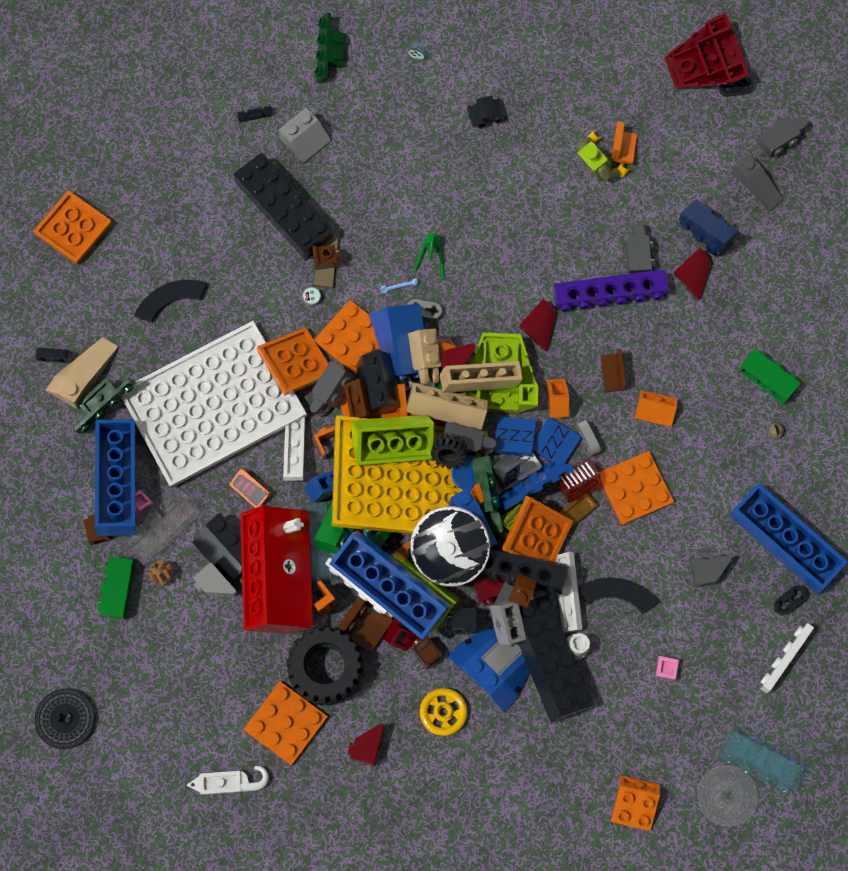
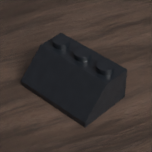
M377 349L362 355L356 364L358 379L364 380L371 416L366 417V419H371L400 408L390 354Z
M219 513L202 528L192 543L216 567L230 584H233L242 576L241 535Z

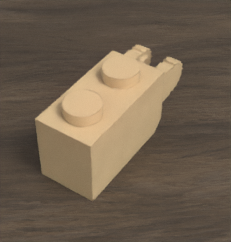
M424 329L408 333L412 365L414 370L419 372L420 382L423 385L428 384V376L430 375V381L438 383V367H441L436 329Z

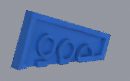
M551 463L542 465L541 470L529 474L525 481L518 482L512 486L513 489L501 493L498 496L500 500L499 508L507 510L524 500L527 493L538 492L543 489V484L554 483L559 480L560 474L572 473L574 471L572 465Z

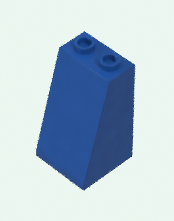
M420 304L386 307L369 313L380 350L390 354L394 377H397V380L408 379V375H413V378H419V372L415 371L412 365L408 333L424 330Z

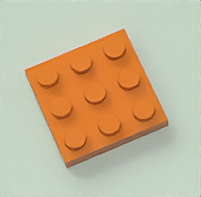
M68 190L35 228L33 233L78 265L113 223L106 216Z
M351 300L346 303L314 339L321 349L356 377L358 376L356 364L361 356L377 349L380 350L369 314Z
M306 327L259 345L256 349L284 396L317 383L329 364Z
M649 451L597 473V477L621 526L674 503Z
M526 496L501 550L509 554L554 564L573 520Z
M279 681L243 730L292 766L328 716Z

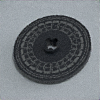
M65 688L49 693L39 703L35 713V728L39 737L46 744L57 749H70L82 744L90 736L95 725V710L91 701L83 693L74 689ZM62 714H64V715H66V716H67L68 714L70 715V716L68 717V720H69L68 723H65V722L60 723V721L62 720V717H61Z

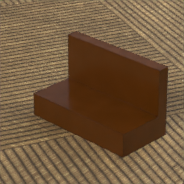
M620 348L617 349L616 354L600 356L605 393L624 391L626 386L622 350Z
M359 378L345 384L344 388L350 417L366 418L371 416L364 380Z

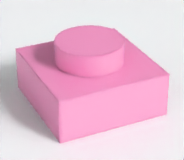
M659 656L655 677L675 680L679 660Z

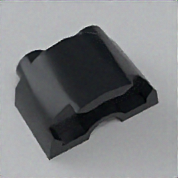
M485 96L477 99V103L473 106L468 105L467 107L472 127L483 128L487 126V122L494 121L498 124L507 119L499 97L493 99V96Z

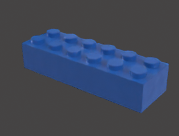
M135 419L95 420L96 536L136 535Z
M759 483L729 515L816 594H819L848 562Z
M359 530L349 536L329 563L422 640L429 635L451 606V604Z

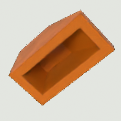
M546 380L550 418L561 419L569 417V393L566 380Z

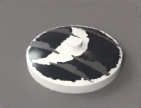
M455 506L440 507L426 514L416 525L411 537V555L418 570L430 581L443 586H459L476 578L484 569L490 555V538L485 525L472 512Z

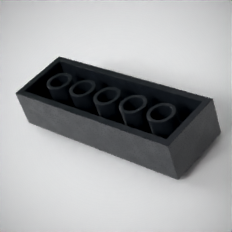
M262 152L233 174L238 187L304 260L313 255L312 246H322L333 237V229Z
M549 595L530 600L527 608L519 605L526 640L520 641L518 644L550 723L581 713L594 706Z

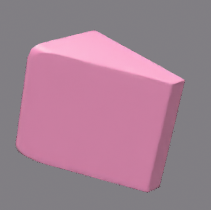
M141 490L136 492V518L153 504Z

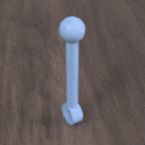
M412 279V281L401 283L389 287L383 285L381 286L380 290L383 294H385L388 292V290L397 289L409 285L416 286L418 285L419 281L417 279Z

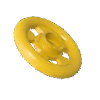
M435 689L429 692L421 702V721L426 729L433 734L440 736L452 735L459 731L466 722L468 713L466 702L458 692L452 689ZM446 696V702L438 703L437 697ZM455 701L459 706V709L456 711L451 706V703ZM429 705L435 706L434 714H428ZM443 708L447 710L445 716L440 714V710ZM454 716L457 721L451 726L447 721ZM437 719L443 723L441 727H437L433 724V721Z

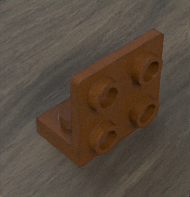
M359 596L337 628L341 629L345 634L348 633L360 647L372 653L392 624V619L377 612L367 601Z

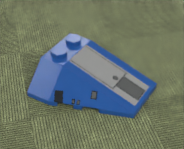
M494 626L461 642L447 656L460 670L463 669L503 712L519 697L530 673L518 642L511 645L498 644Z

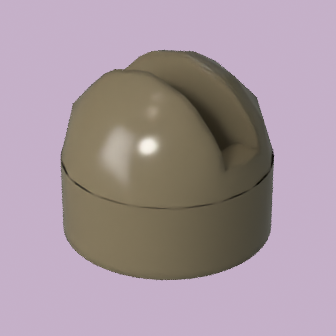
M774 423L768 428V434L773 439H779L784 433V428L779 423Z

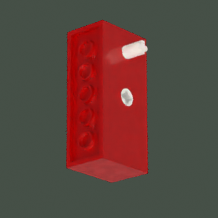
M262 505L240 513L244 631L292 634L313 628L310 520L308 511Z

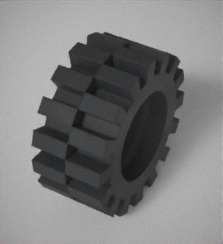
M445 433L444 436L440 434L435 438L431 449V456L433 461L436 460V465L441 464L442 468L447 466V469H451V466H453L454 469H457V466L461 467L464 464L468 445L465 444L464 439L460 440L461 436L454 437V433H451V436ZM443 449H449L454 451L455 453H449Z

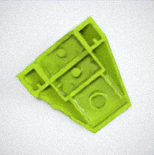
M482 333L470 364L519 361L522 381L516 388L461 391L462 395L487 400V412L519 413L538 407V385L535 381L521 334Z

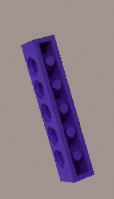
M665 269L554 283L553 286L556 310H561V312H569L572 308L585 310L594 305L606 307L610 303L623 305L633 300L640 303L649 298L661 300L665 298L664 296H667L669 291ZM643 285H649L652 289L647 290ZM630 287L633 289V292H628L625 288ZM611 289L615 294H608L606 290ZM588 292H594L597 296L591 297L588 295ZM575 294L578 298L572 299L569 295Z

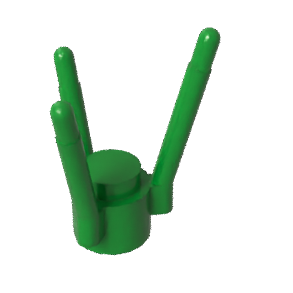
M435 233L426 235V241H423L420 254L413 269L414 272L417 271L425 250L428 251L429 260L432 258L433 252L438 250L441 279H445L443 243H440V235Z

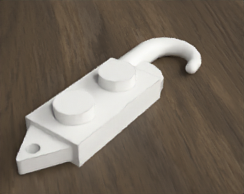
M255 766L254 769L259 770L263 778L260 782L249 783L247 775L242 771L199 774V777L188 783L187 786L200 792V795L256 791L263 789L267 785L269 775L266 769L261 766Z

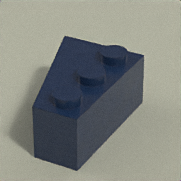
M696 199L681 212L678 220L684 229H689L693 233V237L698 242L702 241L706 245V249L710 254H715L719 257L734 243L739 229L736 226L732 229L725 224L727 222L726 219L723 217L718 219L713 215L714 211Z

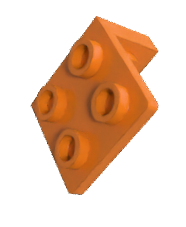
M620 775L611 821L650 831L660 797V784Z

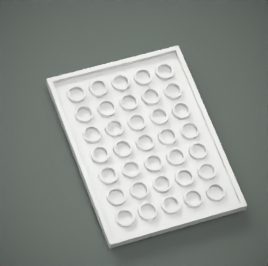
M254 321L139 379L133 386L134 389L122 396L132 418L135 419L139 431L170 488L307 416L294 392L286 396L283 395L258 354L257 347L266 342Z

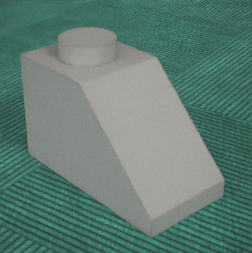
M209 563L193 577L196 582L194 587L200 594L204 592L207 596L236 597L238 595L237 591L212 563Z

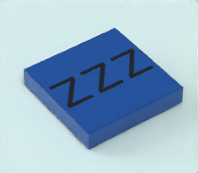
M499 416L495 436L497 445L493 452L532 457L537 420Z
M548 417L534 439L533 452L552 464H565L582 436Z

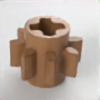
M159 560L150 566L151 572L148 573V576L154 584L164 585L171 580L172 576L170 574L174 571L167 561Z

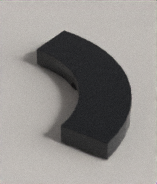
M177 280L162 285L141 302L134 317L152 323L156 315L167 304L175 300L195 299L201 301L207 283L200 280Z
M621 578L595 579L578 587V593L587 605L599 599L618 598L632 604L644 614L659 603L642 586Z

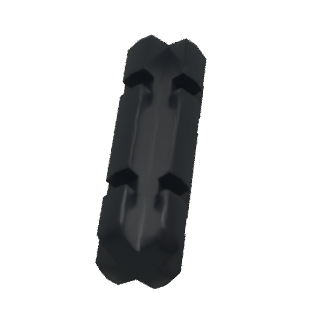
M270 105L264 106L263 109L259 107L249 109L247 112H237L239 122H245L246 119L250 121L263 118V116L270 117L273 115Z

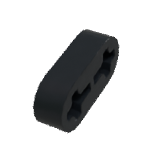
M746 77L734 83L720 84L719 93L725 97L749 94L753 88V81ZM742 83L749 85L747 89L742 86ZM725 85L731 87L729 91H727V89L724 88Z
M37 348L35 360L70 363L72 352L66 349Z
M800 585L789 589L774 602L773 609L775 613L780 616L790 613L807 598L806 589ZM794 590L796 592H802L800 596L802 599H791V597L795 594ZM786 601L789 602V604L785 607L787 611H785L784 609L779 610L778 607L780 606V604L778 602H781L782 604Z

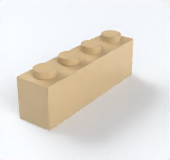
M519 361L453 365L444 367L440 373L443 393L516 388L522 381Z
M413 383L406 412L413 415H428L433 420H442L449 423L455 422L481 430L487 413L488 401L454 392L443 393L441 389Z

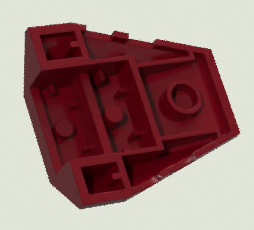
M726 13L708 20L704 27L698 32L695 31L691 35L692 37L686 42L679 44L664 57L676 89L730 84L750 76Z

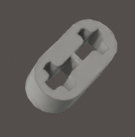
M413 299L407 304H420V308L423 309L421 314L424 320L436 321L442 315L441 306L434 302ZM432 308H436V312L439 313H435V315L432 316L431 312L429 311H432Z
M583 420L577 423L576 428L580 436H582L581 438L589 454L593 456L601 452L599 443L588 422Z

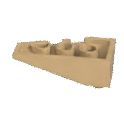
M102 337L56 374L45 391L78 409L80 407L78 403L89 393L119 346Z

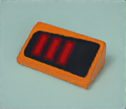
M437 335L439 351L456 347L450 338Z
M243 469L237 473L229 484L255 508L262 506L271 496L263 486Z

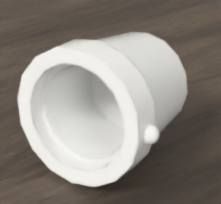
M581 633L572 634L567 637L575 660L584 658L589 651L590 642L588 637Z

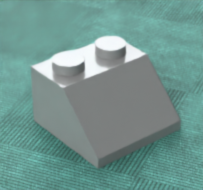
M307 108L278 130L281 141L303 163L331 142L319 120Z

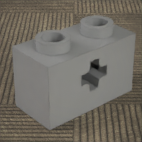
M504 600L489 605L498 644L511 645L526 640L518 604Z

